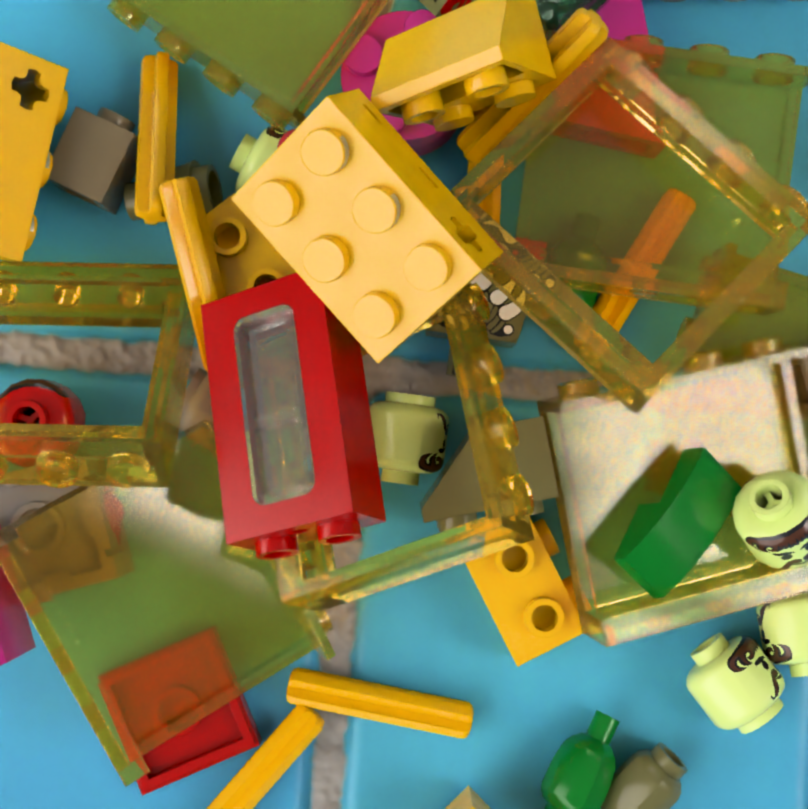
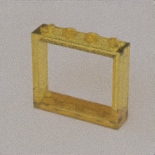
M608 37L450 190L504 252L481 273L635 415L643 409L808 235V202L801 193L791 186L778 183L757 164L753 153L744 144L735 139L726 138L705 119L702 110L692 99L682 94H675L653 75L651 67L641 55L631 50H624L611 37ZM598 87L609 94L773 238L654 363H651L479 206Z
M0 261V324L161 328L142 426L0 423V484L46 485L54 488H66L69 486H114L123 489H130L131 487L169 488L195 339V332L178 264ZM150 466H154L155 470H150Z
M469 283L415 333L443 321L445 322L486 516L336 569L332 545L320 544L318 539L298 544V554L287 558L275 559L281 603L321 612L534 540L529 515L534 512V499L527 481L518 470L514 447H517L519 444V434L512 415L503 404L499 383L504 380V368L497 351L489 342L485 321L490 318V308L484 292L477 283ZM296 332L252 351L270 504L305 495L312 490L315 484ZM361 346L362 356L368 354V352Z

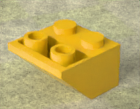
M476 0L386 39L370 97L371 103L381 114L403 118L406 125L425 123L434 125L435 131L442 132L454 130L472 123L475 120L474 111L495 104L497 108H508L532 100L537 95L536 87L556 80L536 0Z

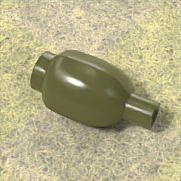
M661 742L652 750H638L615 771L610 789L601 809H670L681 795L680 778L688 771L687 767L671 749Z

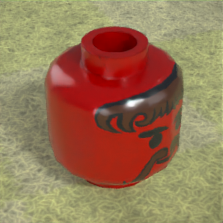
M25 379L11 384L0 395V447L9 456L23 462H30L73 451L79 445L85 432L86 414L80 399L70 388L55 381Z

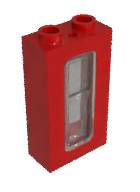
M297 272L201 305L226 544L254 550L256 558L260 560H275L298 554V544L316 539H318V543L325 545L352 542L362 537L361 528L386 522L360 343Z

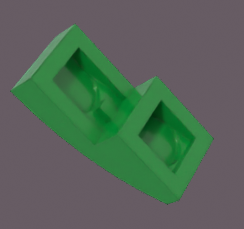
M705 447L684 449L660 502L638 505L614 556V560L652 598H664L694 567L710 546L731 512L735 497L742 487Z

